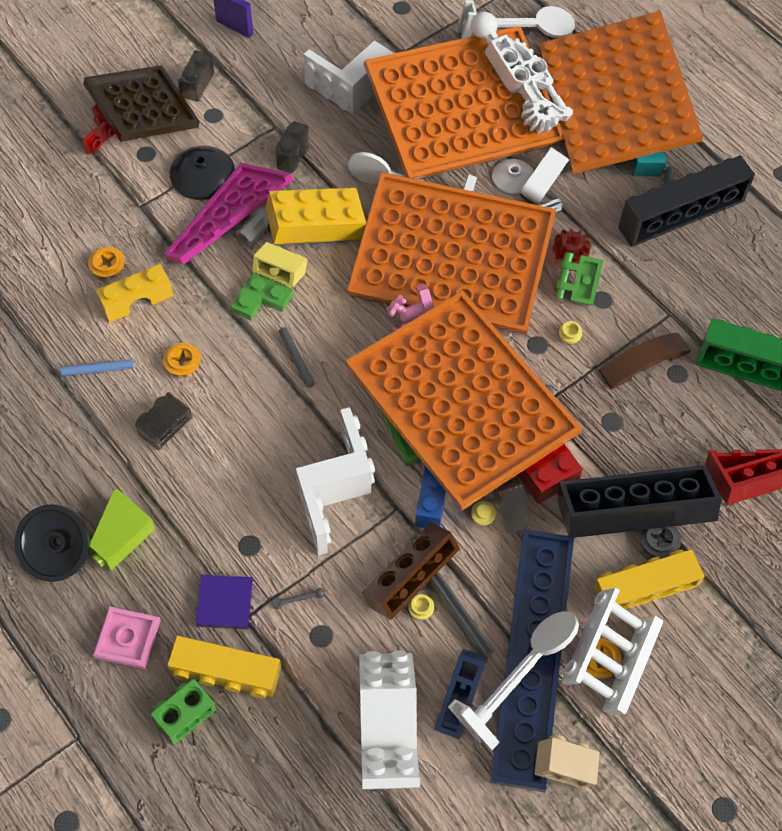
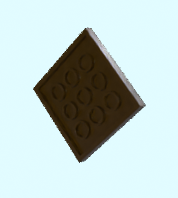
M162 65L84 77V86L120 142L199 127V119Z

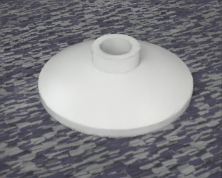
M519 159L503 160L494 167L492 181L500 191L510 195H519L534 170L528 163Z

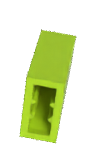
M117 488L113 491L90 542V549L93 553L91 558L101 568L105 565L110 571L155 530L152 519Z

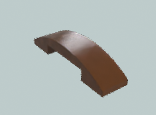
M678 332L665 334L622 353L600 368L599 373L612 390L631 381L633 375L667 359L671 362L690 353L691 350Z

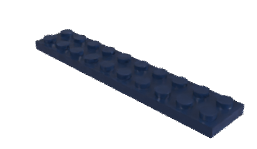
M528 529L523 531L504 681L533 650L531 638L537 626L555 613L566 612L574 538ZM562 649L554 654L542 655L531 670L501 702L496 739L499 743L494 750L490 783L539 792L546 791L547 778L534 775L538 742L549 739L553 732Z

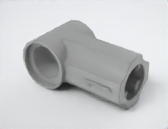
M263 204L251 212L250 218L236 231V237L245 246H252L266 230L271 231L265 209L266 206Z

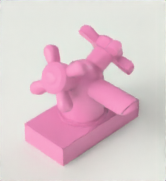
M425 284L415 286L419 303L408 307L403 306L406 300L402 295H398L390 306L386 308L391 317L394 316L395 312L399 314L402 322L401 327L434 308L429 289ZM397 326L392 327L393 331L399 329Z

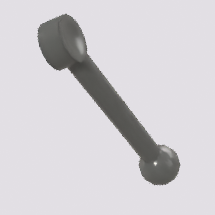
M317 588L314 592L282 600L274 598L272 605L275 609H280L284 604L316 596L322 598L325 595V590Z

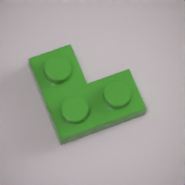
M252 273L231 305V312L252 320L262 303L283 312L294 295L293 289Z

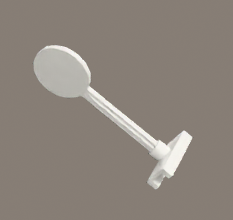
M465 0L456 29L457 34H462L461 39L471 37L472 34L471 20L477 14L473 0ZM554 6L543 7L538 11L535 18H496L497 27H537L542 33L552 38L571 35L575 28V20L572 15L566 10Z
M355 153L348 161V169L351 174L365 183L378 185L381 172L406 177L404 174L391 171L388 164L382 158L372 153ZM468 175L462 189L473 191L477 177Z
M562 611L549 616L541 622L532 634L531 646L533 650L520 662L489 699L474 712L469 706L456 699L448 706L480 744L484 742L491 750L497 746L499 741L485 726L492 717L493 711L531 670L542 655L554 654L573 640L579 627L578 619L571 612Z

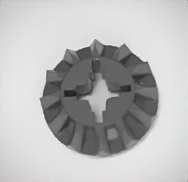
M675 526L646 529L641 532L640 543H642L645 552L652 554L653 558L669 557V554L680 548L681 536ZM663 532V541L665 542L658 547L655 538H658Z

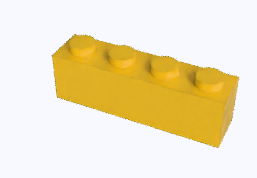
M692 549L685 552L677 550L669 554V557L662 559L654 557L640 566L635 564L626 566L618 573L606 572L598 577L593 589L597 596L603 590L617 588L620 591L615 603L624 609H628L698 587L705 576Z
M182 636L176 637L167 665L170 673L176 679L188 681L189 678L196 679L202 685L213 687L214 684H217L235 693L243 690L250 692V695L260 699H265L266 696H274L281 671L280 659Z

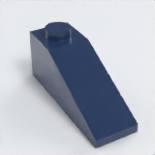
M466 649L461 651L434 730L460 739L464 725L448 706L456 699L471 708L488 657Z

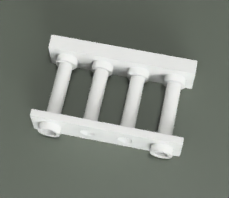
M617 588L603 590L595 597L594 608L572 659L565 666V675L561 682L564 685L580 684V682H583L605 697L606 702L602 710L610 716L626 714L663 623L657 616L638 619L615 603L620 591ZM610 612L634 628V634L630 642L605 625ZM600 635L624 650L625 656L621 665L595 648ZM591 658L615 674V680L611 688L586 672Z

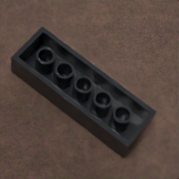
M739 155L734 158H728L717 165H710L702 171L690 173L679 180H672L659 188H652L641 195L631 196L625 201L618 228L631 247L639 245L744 202L755 173L743 157Z
M706 465L559 481L558 505L569 538L718 521L722 501Z

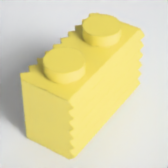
M266 242L254 255L252 271L266 278L269 277L274 282H281L286 287L293 288L305 274L307 258Z

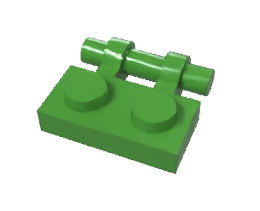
M565 252L564 259L560 262L559 266L561 268L559 280L556 281L554 287L556 288L555 298L564 299L565 291L572 292L570 301L593 306L604 260L581 255L579 264L572 263L574 254ZM570 271L577 272L574 284L567 283Z

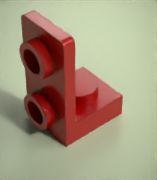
M96 104L92 107L94 115L93 120L97 127L82 139L85 152L89 155L94 150L99 149L106 140L115 135Z

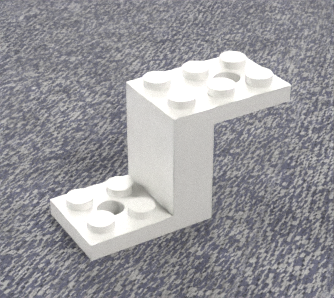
M374 40L341 70L309 49L303 54L305 84L322 94L326 99L336 103L341 109L354 114L375 95L363 65L364 61L394 54V52Z
M350 407L340 410L341 433L348 454L296 468L298 491L318 556L328 553L327 544L331 543L330 527L327 518L323 516V506L370 494L371 484L375 483L373 476L375 472L374 464L371 458L367 459L366 451L368 449L364 436L360 437L358 431L360 430V423L357 415H352Z
M398 650L385 654H380L376 651L359 654L362 789L419 788L416 682L412 653Z

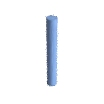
M133 359L65 366L61 367V375L70 376L134 368Z

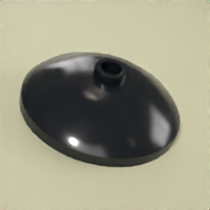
M195 146L184 150L173 160L169 171L170 180L174 189L181 195L194 200L211 199L234 172L235 166L231 157L223 150L213 146Z
M48 504L31 510L23 517L15 534V551L20 564L30 575L43 581L56 582L73 576L86 562L90 550V537L84 521L76 512L62 505ZM57 537L62 539L61 545L57 544Z

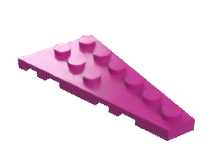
M240 163L167 249L164 256L168 261L184 265L266 202L270 191H280L292 182L291 174Z

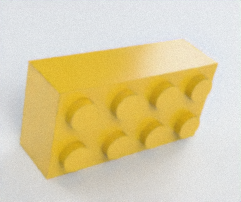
M356 188L269 192L265 209L274 244L361 240L366 220Z

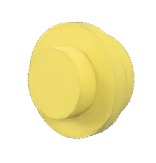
M568 321L560 327L559 337L565 343H577L582 337V329L578 323Z
M478 502L472 508V519L478 525H489L496 518V509L489 502Z
M415 595L409 601L408 610L413 618L426 620L434 612V603L427 595Z

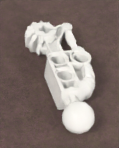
M486 11L477 13L471 20L472 33L477 38L487 41L488 47L484 53L506 88L513 93L519 92L526 102L523 104V112L521 114V118L525 119L524 125H529L530 131L536 129L537 134H540L542 131L545 133L549 132L552 127L558 124V121H567L572 116L573 111L570 107H566L561 97L557 95L552 87L553 78L547 70V64L544 59L533 55L534 51L528 49L525 42H519L518 38L512 40L508 38L507 34L499 37L496 33L498 23L492 13ZM539 89L547 90L554 104L544 98Z

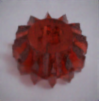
M572 227L569 232L563 229L554 238L552 250L555 253L556 260L562 259L563 261L565 252L574 254L572 263L576 262L579 264L581 255L589 257L591 242L588 241V235H582L581 229L578 232H575Z

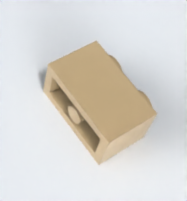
M551 735L549 739L538 742L534 775L581 789L597 785L600 752L589 749L588 744L566 742L565 737Z

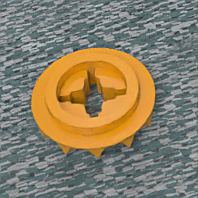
M114 247L99 248L91 254L88 260L91 273L95 274L98 278L106 277L107 279L113 275L118 276V272L124 271V264L126 263L123 253ZM102 259H104L108 263L111 262V267L104 265Z
M189 343L174 344L166 350L163 356L165 369L171 375L174 374L180 378L182 375L190 376L193 371H198V366L201 363L199 350ZM184 354L186 357V361H184V364L180 366L179 360H181V357H183Z
M599 638L595 648L599 651L602 650V653L621 665L622 657L618 647L608 639ZM592 658L586 668V672L596 679H608L614 675V673L602 665L598 668L597 662Z

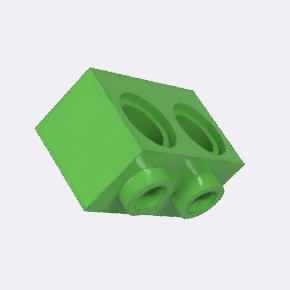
M195 679L189 683H182L176 689V694L168 700L160 701L151 713L155 723L173 745L178 743L217 710L213 700ZM197 696L200 698L199 702L194 706L186 704L190 697ZM168 715H178L176 722L172 724L165 723Z

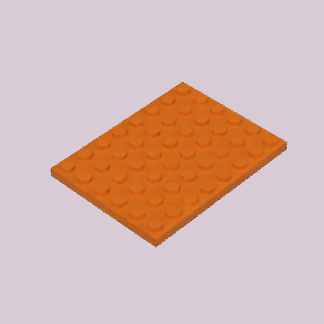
M661 10L539 43L542 59L546 62L547 70L553 78L552 87L557 95L561 97L566 107H570L573 111L572 116L567 121H559L573 174L703 141Z
M521 26L496 31L499 37L507 34L508 38L512 40L518 38L519 42H525L527 44L526 47L530 49ZM476 36L365 60L363 64L405 176L408 178L420 179L563 143L562 128L558 121V124L552 127L549 132L545 133L542 131V133L537 134L536 129L530 131V126L524 125L525 119L521 118V114L523 112V104L526 102L519 92L513 93L506 88L484 53L488 47L487 41ZM539 89L542 96L550 101L547 91Z
M381 172L347 294L391 304L398 295H402L406 300L403 306L408 307L419 303L415 286L425 284L429 289L433 305L436 307L463 291L495 328L527 334L556 209Z
M463 291L345 360L346 367L461 511L556 450L582 431V427Z

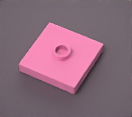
M109 606L93 657L99 660L146 669L161 621L160 617Z

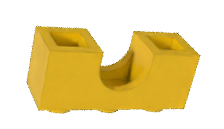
M161 264L96 290L100 305L109 322L131 314L129 308L138 299L149 298L153 305L173 296L170 281Z

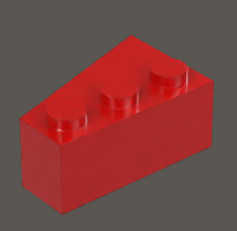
M756 449V452L741 453V450H732V453H717V450H709L705 465L726 505L782 489V449Z

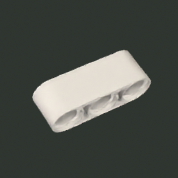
M551 147L520 191V194L538 205L569 159Z

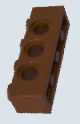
M430 523L362 591L371 609L392 620L460 550L454 536L450 531Z

